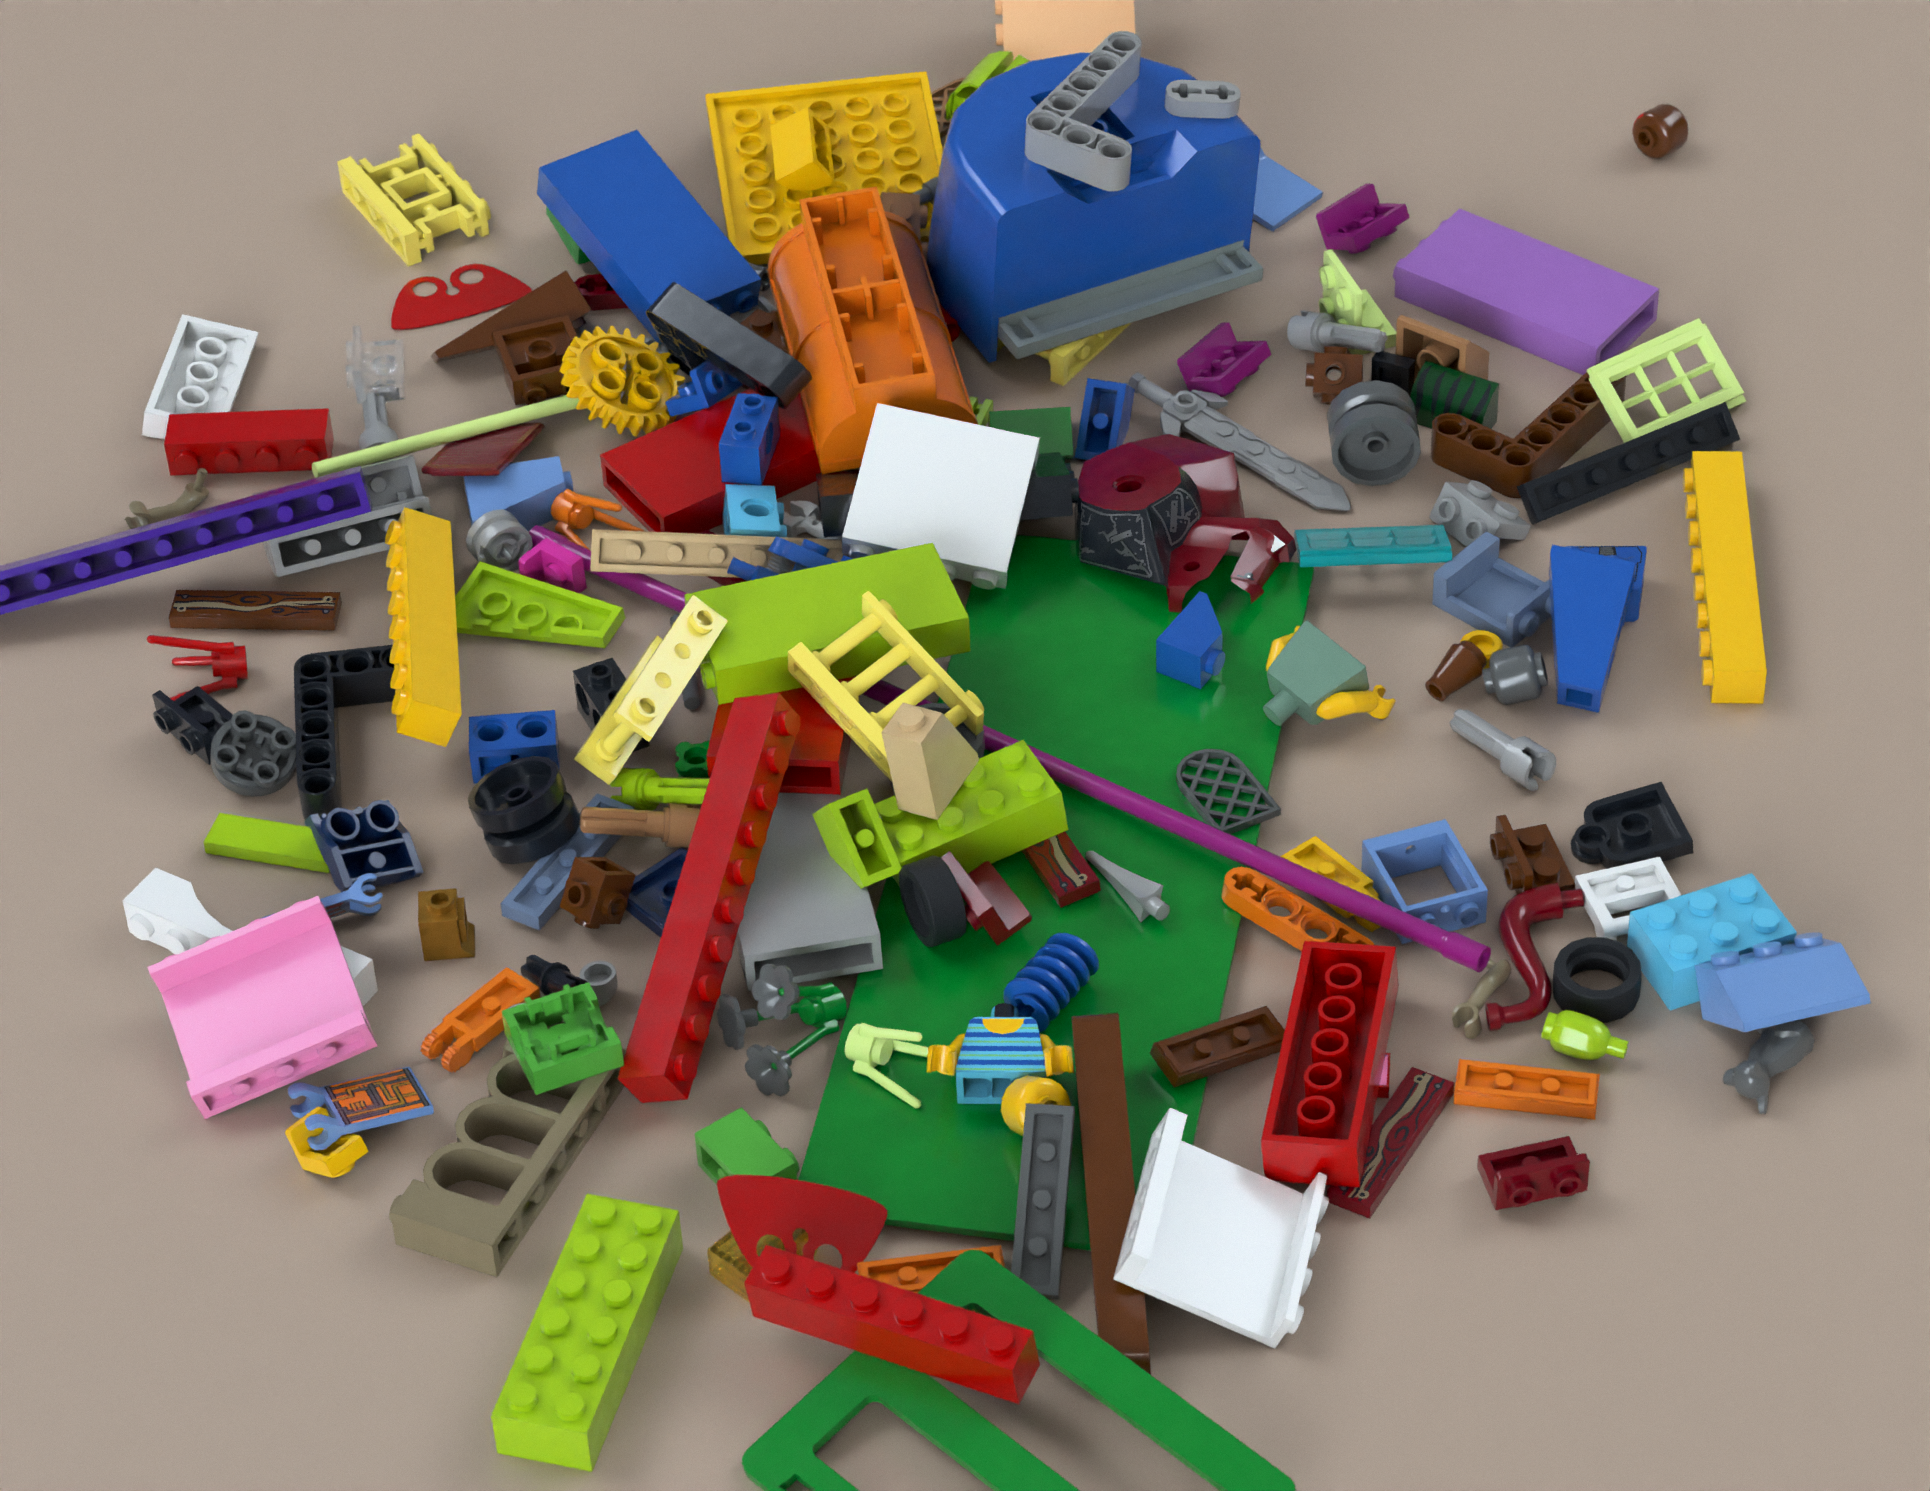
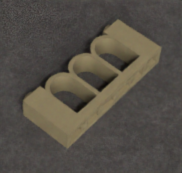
M506 1039L502 1052L503 1058L490 1069L486 1079L489 1097L481 1098L468 1104L458 1115L455 1123L457 1143H450L437 1149L427 1159L423 1168L424 1182L413 1179L403 1195H398L394 1199L389 1212V1220L392 1222L396 1244L498 1277L625 1087L618 1080L621 1067L545 1092L569 1100L560 1114L510 1098V1096L518 1092L533 1089L508 1039ZM622 1048L623 1059H624V1056H625V1048ZM506 1135L539 1146L532 1157L526 1159L479 1144L478 1142L489 1136ZM471 1180L501 1188L508 1192L500 1204L496 1206L447 1190L446 1188L460 1181Z

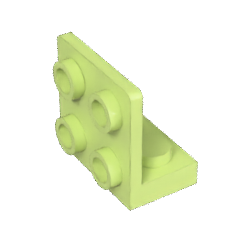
M1332 249L1324 251L1323 266L1319 269L1320 281L1323 286V298L1319 299L1320 313L1330 314L1336 323L1379 329L1381 332H1385L1388 340L1385 342V349L1396 346L1395 329L1367 290L1359 288ZM1348 348L1351 354H1367L1372 352Z

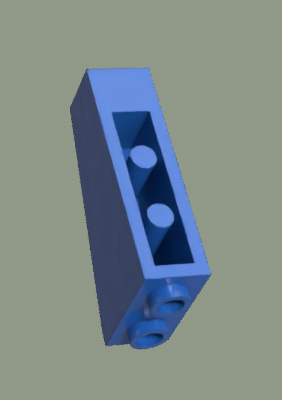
M1552 544L1549 563V586L1557 704L1597 713L1600 712L1634 586L1636 562L1628 561L1617 555L1604 556L1586 552L1575 546L1562 547Z

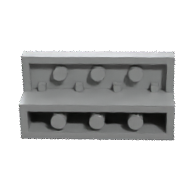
M414 455L398 457L361 467L372 502L371 512L264 541L265 552L274 575L281 577L389 550L390 545L385 544L388 527L392 520L398 521L404 507L432 515L429 499L422 492ZM281 486V487H277V488H273V489H269V490H265V491H260V492L252 493V495H257V494H260V493H264V492H267V491L275 490V489L282 488V487H285V486Z

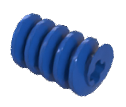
M1057 933L1047 940L1046 944L1017 973L1014 980L1007 984L1004 989V1002L1015 1006L1018 1009L1019 1017H1032L1037 1020L1039 1032L1045 1031L1050 1024L1049 1021L1055 1020L1060 1010L1068 1005L1070 998L1075 997L1080 987L1088 983L1090 976L1096 974L1099 969L1098 957L1091 946L1079 937L1069 933Z

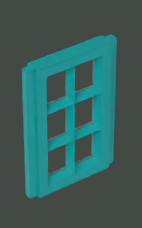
M1444 525L1295 530L1294 532L1296 553L1300 567L1443 563L1452 560L1451 544Z

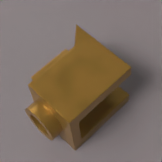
M457 888L418 891V926L424 961L475 957V925L467 921L464 897L458 898Z

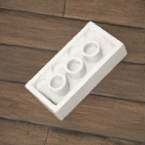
M182 314L144 411L142 436L165 439L169 414L231 412L258 339V332Z

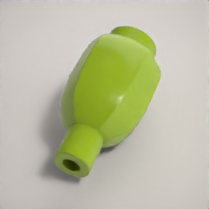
M1564 1010L1559 1014L1549 1012L1541 1038L1550 1041L1555 1051L1583 1060H1596L1605 1054L1624 1059L1629 1045V1041L1611 1036L1608 1027L1603 1022L1572 1010Z

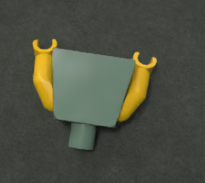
M1308 620L1301 626H1296L1294 633L1276 638L1271 643L1266 671L1269 688L1274 697L1263 706V711L1274 724L1281 726L1294 713H1297L1310 725H1318L1325 719L1330 720L1354 713L1368 712L1371 716L1378 719H1385L1389 716L1396 700L1393 698H1383L1386 689L1382 685H1376L1373 691H1369L1366 666Z

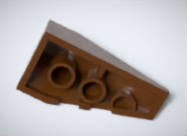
M567 270L434 351L431 358L437 363L493 350L495 346L492 332L569 315L576 331L587 323L583 317L591 311V308Z

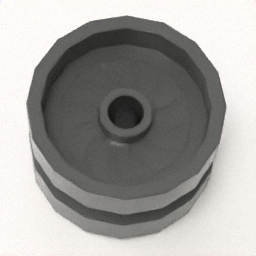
M1383 381L1359 382L1342 390L1332 400L1327 412L1333 465L1341 476L1357 484L1367 486L1385 485L1405 477L1416 466L1421 454L1415 405L1405 390L1393 383Z

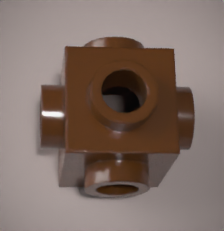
M1324 347L1323 353H1315L1314 363H1307L1306 387H1313V396L1321 397L1322 404L1331 405L1332 400L1342 390L1363 382V354H1347L1348 348ZM1332 371L1341 373V377L1337 380L1327 378L1328 374Z
M575 857L559 907L575 916L574 921L587 928L599 929L601 924H620L627 908V901L636 875L606 857Z

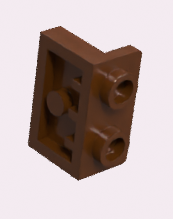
M1506 815L1496 816L1495 833L1490 834V848L1494 859H1501L1504 866L1505 881L1509 890H1515L1519 894L1531 888L1553 883L1559 884L1560 891L1575 889V882L1546 824L1513 830Z

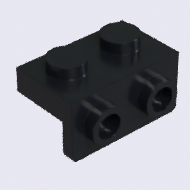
M199 686L174 701L161 690L152 694L156 708L153 717L161 731L165 734L171 733L189 754L198 755L210 765L212 740L220 727L231 720L233 714Z

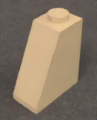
M902 703L881 732L899 810L938 820L979 761L978 753L943 713Z

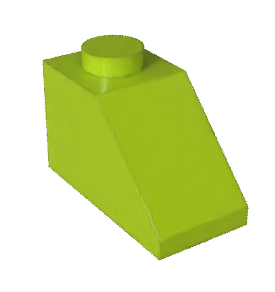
M868 788L829 803L812 814L829 855L861 889L894 876L901 870L900 862Z

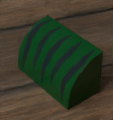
M1425 361L1418 373L1410 396L1415 405L1417 424L1432 429V421L1435 417L1445 413H1455L1492 429L1497 422L1499 383Z

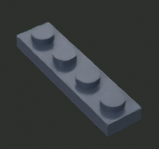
M598 793L585 806L634 810V807ZM579 825L575 835L565 845L550 855L540 858L500 903L502 916L541 930L560 908L565 884L575 857H604L622 835L583 833Z

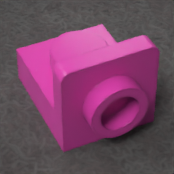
M548 538L542 540L518 560L521 575L543 582L547 581L549 584L576 593H581L587 588L583 558Z

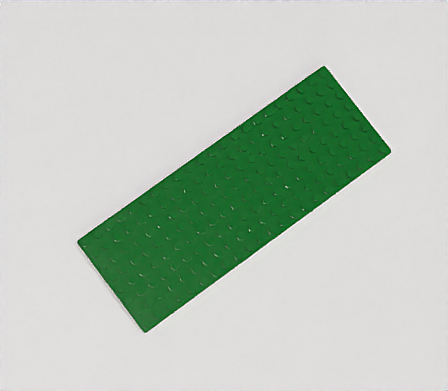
M1016 535L1007 571L1006 589L998 587L982 589L972 584L965 607L969 616L971 651L951 655L946 673L964 692L970 690L979 698L984 707L983 725L1016 740H1024L1026 744L1207 824L1180 791L1176 782L1177 766L1184 757L1195 751L1220 749L1232 753L1239 758L1267 792L1269 791L1282 725L1274 724L1263 711V706L1274 697L1269 688L1266 664L1271 643L1276 638L1294 633L1296 626H1301L1304 623L1314 577V567H1300L1299 562L1279 563L1262 587L1264 593L1251 604L1250 593L1231 582L1232 578L1230 576L1240 557L1223 555L1210 576L1198 581L1186 592L1182 601V610L1199 591L1208 595L1222 630V651L1225 652V662L1220 673L1216 676L1213 675L1199 689L1156 672V639L1181 613L1169 612L1167 590L1164 585L1080 562L1076 553V540ZM939 697L938 703H945V702ZM984 750V756L992 753ZM1209 758L1207 763L1222 766L1224 760ZM1229 763L1228 767L1236 768L1233 764ZM1187 766L1182 773L1195 776L1198 768ZM1204 769L1201 777L1216 780L1219 772ZM1225 773L1222 781L1237 784L1240 776ZM1245 779L1243 785L1252 787L1248 780ZM1053 780L1062 792L1068 830L1065 832L1098 877L1101 888L1100 892L1060 908L1022 851H1019L992 863V865L1029 911L1032 920L998 946L983 927L975 931L967 921L966 932L962 937L935 947H928L920 941L909 922L902 902L900 887L892 876L886 878L875 915L881 938L883 969L858 973L798 1180L847 1190L880 1203L887 1209V1218L884 1225L1014 1241L1023 1136L1011 1131L1006 1125L1001 1113V1104H957L956 1073H954V1076L941 1074L938 1071L927 1073L926 1057L893 1050L889 1061L885 1065L878 1064L873 1068L920 1100L921 1107L915 1109L868 1076L854 1072L853 1066L855 1061L846 1057L845 1044L851 1029L856 1024L865 1023L879 1028L907 1030L922 1034V1040L919 1042H903L925 1047L931 1045L949 1046L958 1035L966 1033L969 1020L974 1017H991L992 1008L998 1004L1005 1003L1003 995L1007 984L1014 980L1017 973L1026 966L1027 962L1036 955L1037 951L1046 944L1051 936L1057 933H1069L1079 937L1091 946L1098 957L1099 969L1095 975L1090 976L1085 986L1080 987L1078 994L1070 998L1068 1005L1060 1010L1056 1019L1049 1021L1050 1024L1047 1029L1039 1032V1034L1048 1035L1056 1046L1067 1045L1072 1047L1074 1073L1052 1074V1076H1046V1078H1050L1062 1085L1068 1093L1071 1106H1074L1075 1109L1064 1247L1091 1251L1071 1016L1119 1014L1136 1196L1151 1136L1169 1108L1187 1115L1181 1141L1194 1146L1208 1076L1173 1087L1150 1055V1051L1155 1042L1220 1021L1242 919L1241 914L1229 908L1221 898L1224 877L1229 870L1247 866ZM1184 781L1186 786L1190 789L1192 782ZM1198 783L1195 791L1210 794L1213 786ZM1219 787L1216 796L1231 798L1234 790ZM1240 792L1237 800L1252 803L1255 794ZM1260 798L1258 804L1266 805V802ZM1198 799L1202 806L1205 807L1207 801ZM1213 802L1210 810L1225 813L1228 805ZM1234 806L1231 814L1246 817L1249 809ZM1255 810L1254 815L1262 813V811ZM1213 818L1220 826L1222 819ZM1228 821L1226 826L1236 822ZM1262 822L1230 835L1257 846ZM1087 851H1094L1132 873L1163 885L1161 900L1170 907L1168 916L1163 920H1157L1150 914L1140 922L1111 883L1087 860Z

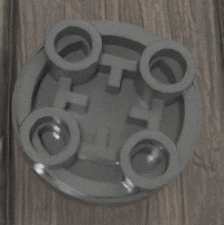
M246 710L234 713L231 720L220 727L212 740L210 752L212 770L217 779L226 788L235 793L245 796L272 794L283 788L296 771V734L291 728L286 727L271 717L253 714Z

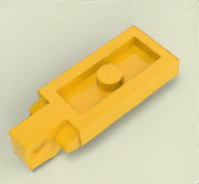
M1317 836L1310 838L1280 856L1379 900V894L1373 888V880ZM1323 901L1347 919L1354 916L1359 925L1371 932L1381 927Z

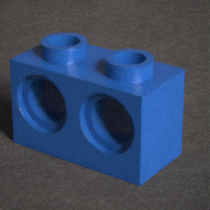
M555 710L469 717V756L473 783H477L484 775L500 765L518 758L530 756L548 757L557 764L560 770L559 736Z

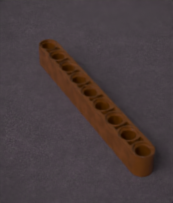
M1119 1014L1071 1016L1097 1333L1101 1339L1151 1375L1144 1292L1114 1280L1135 1200Z

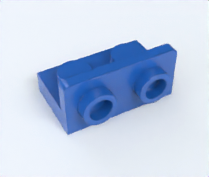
M706 360L690 371L692 381L677 387L679 393L665 403L670 417L706 409L744 384Z

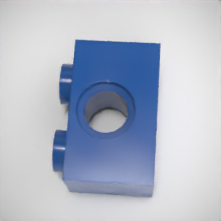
M737 394L719 441L722 482L762 486L780 438L778 397L762 396L759 394Z

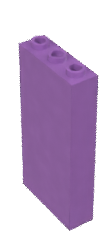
M1458 209L1450 218L1442 221L1431 235L1421 240L1411 253L1397 262L1393 271L1396 298L1581 375H1584L1590 367L1623 353L1657 320L1659 288L1462 209Z

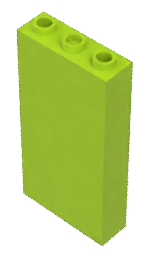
M933 543L684 594L685 605L694 595L728 620L702 660V664H700L703 685L706 690H713L718 705L734 702V698L772 694L803 687L788 671V651L802 642L811 652L814 650L820 652L864 619L862 615V595L868 590L878 601L884 599L892 606L898 616L897 621L933 659L971 651L969 616ZM876 631L830 666V673L837 680L857 676L893 649V647ZM905 661V662H903L901 665H899L898 667L904 666V665H909V664Z

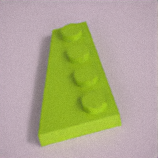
M481 561L455 596L457 633L606 648L626 619L623 607Z

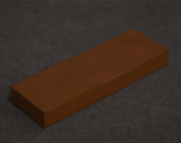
M1264 1006L1155 1042L1151 1048L1150 1055L1173 1087H1177L1280 1052L1285 1030L1270 1009Z

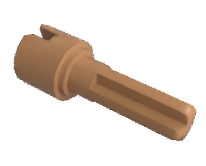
M669 803L667 807L663 808V811L584 807L580 814V830L583 833L661 838V841L665 842L666 847L689 848L702 805Z

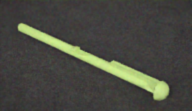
M564 395L312 463V471L315 478L555 415L576 409L575 407L579 399L568 398Z

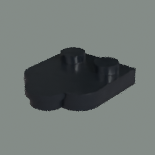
M1662 782L1590 803L1584 811V825L1576 830L1571 840V852L1576 859L1588 864L1602 863L1607 869L1660 857L1662 862L1694 853L1693 840Z

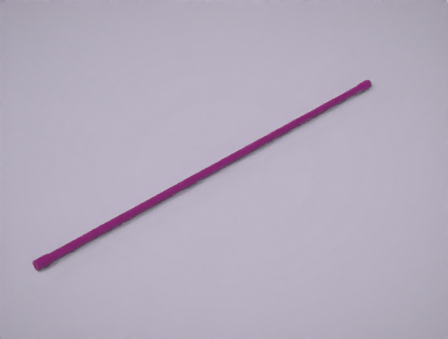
M539 525L534 526L529 531V534L532 536V548L545 538H548L581 556L585 571L679 613L685 607L684 594L688 593L642 573L591 571V550L570 542L568 538ZM880 680L862 695L888 705L906 690ZM924 699L916 706L929 704L933 702ZM983 725L985 750L993 753L1019 742V740ZM1028 745L1052 780L1441 953L1443 957L1478 973L1482 972L1489 962L1491 948L1457 932L1446 931Z

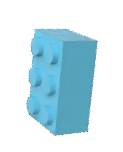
M1750 873L1631 911L1627 947L1633 950L1641 962L1642 973L1669 1011L1700 1001L1695 965L1711 962V955L1719 952L1737 951L1739 955L1753 952V946L1759 943L1780 942L1781 946L1795 943L1794 937L1797 936V932L1755 876Z

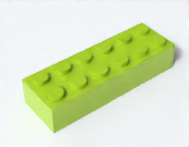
M586 1194L491 1414L498 1454L590 1472L593 1471L683 1250L679 1210Z

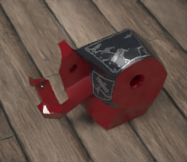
M1165 434L1123 444L1083 463L1078 479V502L1075 503L1076 553L1080 562L1164 585L1167 590L1169 612L1182 611V601L1186 592L1195 583L1210 576L1228 550L1231 540H1248L1230 577L1232 578L1231 582L1250 593L1251 604L1264 593L1262 587L1279 563L1290 562L1297 550L1295 539L1278 520L1244 518L1235 455L1232 452L1171 434Z

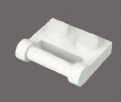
M1660 857L1575 876V889L1582 890L1584 908L1594 924L1596 936L1617 941V936L1628 934L1630 915L1613 919L1611 914L1650 906L1681 896Z

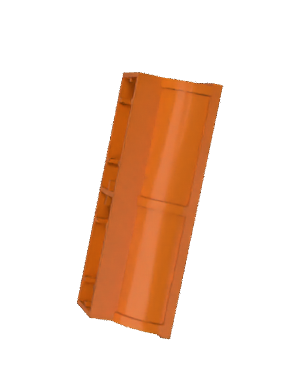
M877 186L800 199L802 223L788 231L776 243L769 257L767 271L789 355L798 360L812 375V380L800 392L821 473L827 474L861 467L877 403L978 425L951 343L949 330L927 267L922 245L913 226L902 217L884 211Z

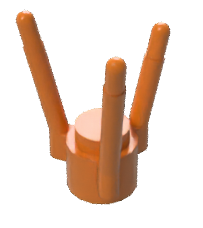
M566 489L557 495L551 506L552 518L558 521L555 525V530L565 535L570 542L588 550L589 548L573 530L585 529L591 524L593 519L620 530L644 531L630 523L592 508L620 512L622 510L620 504L577 494L570 489Z

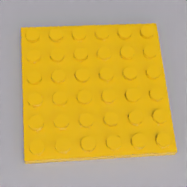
M927 71L705 94L727 238L749 263L756 265L768 264L770 254L776 243L788 231L802 223L800 199L876 186L879 196L882 192L912 194L922 189L923 183L938 177L943 148ZM808 106L829 127L835 182L817 190L798 191L786 188L775 180L771 126ZM930 202L924 204L928 210L926 228H920L921 241L928 244L934 205Z

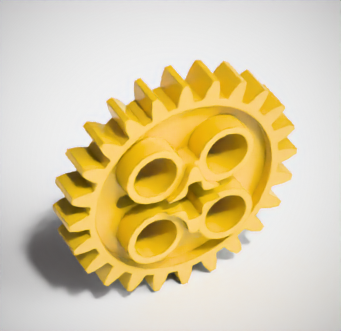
M611 325L607 333L599 326H596L592 334L584 330L580 338H573L562 358L563 364L559 369V372L564 374L561 385L570 387L566 396L579 399L575 407L577 410L586 408L590 410L588 415L590 421L597 417L601 418L602 428L606 429L610 423L616 425L618 434H622L626 427L629 428L634 437H637L641 428L648 434L653 432L655 428L659 429L673 423L678 415L670 417L665 402L679 393L677 387L686 380L684 376L676 375L680 368L679 364H668L667 360L671 354L669 352L659 354L656 351L659 344L657 342L650 345L644 343V334L641 333L635 339L631 337V332L628 328L621 335Z

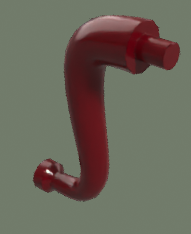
M1558 883L1547 884L1515 895L1504 906L1499 918V933L1511 961L1529 989V997L1524 1002L1505 1007L1500 1006L1496 1002L1485 1004L1486 1021L1489 1031L1500 1030L1507 1023H1517L1533 1019L1547 1009L1552 995L1551 982L1532 941L1530 926L1540 921L1563 918V909L1583 907L1584 899L1581 889L1560 891Z

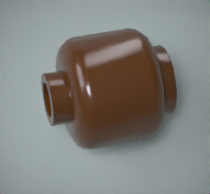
M1660 104L1636 118L1633 123L1632 133L1637 148L1644 155L1650 158H1662L1685 144L1688 139L1689 129L1684 114L1677 107L1670 104Z

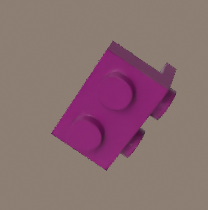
M1370 183L1362 185L1316 214L1326 249L1348 250L1350 254L1360 253L1371 247L1370 242L1379 237L1393 234L1397 231L1396 226L1410 218L1406 204L1380 203L1374 184Z
M1222 322L1178 358L1177 364L1189 392L1191 390L1216 393L1224 397L1235 391V385L1242 379L1257 372L1259 365L1272 354L1266 341H1237L1230 323Z

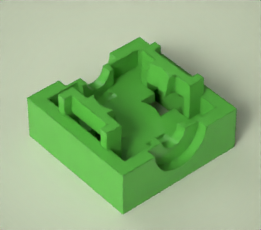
M589 982L572 988L567 984L563 986L562 991L535 1000L527 997L524 998V1004L501 1011L505 1035L536 1095L624 1066L621 1042L613 1026L607 1028L600 1011L598 998Z

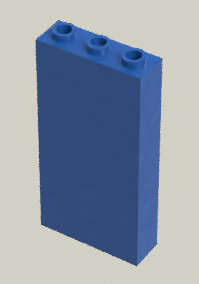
M638 130L539 167L537 186L539 198L649 334L659 343V346L662 343L645 312L672 282L686 288L729 317L735 312L744 313L758 305L761 278Z

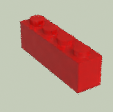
M329 408L169 414L164 447L170 476L197 475L200 468L206 469L208 474L312 470V463L332 458L334 437Z

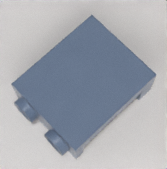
M1486 531L1454 556L1452 560H1449L1434 572L1432 604L1478 630H1485L1496 634L1503 644L1511 648L1525 637L1533 635L1537 628L1551 617L1549 580L1543 582L1499 558L1500 538Z

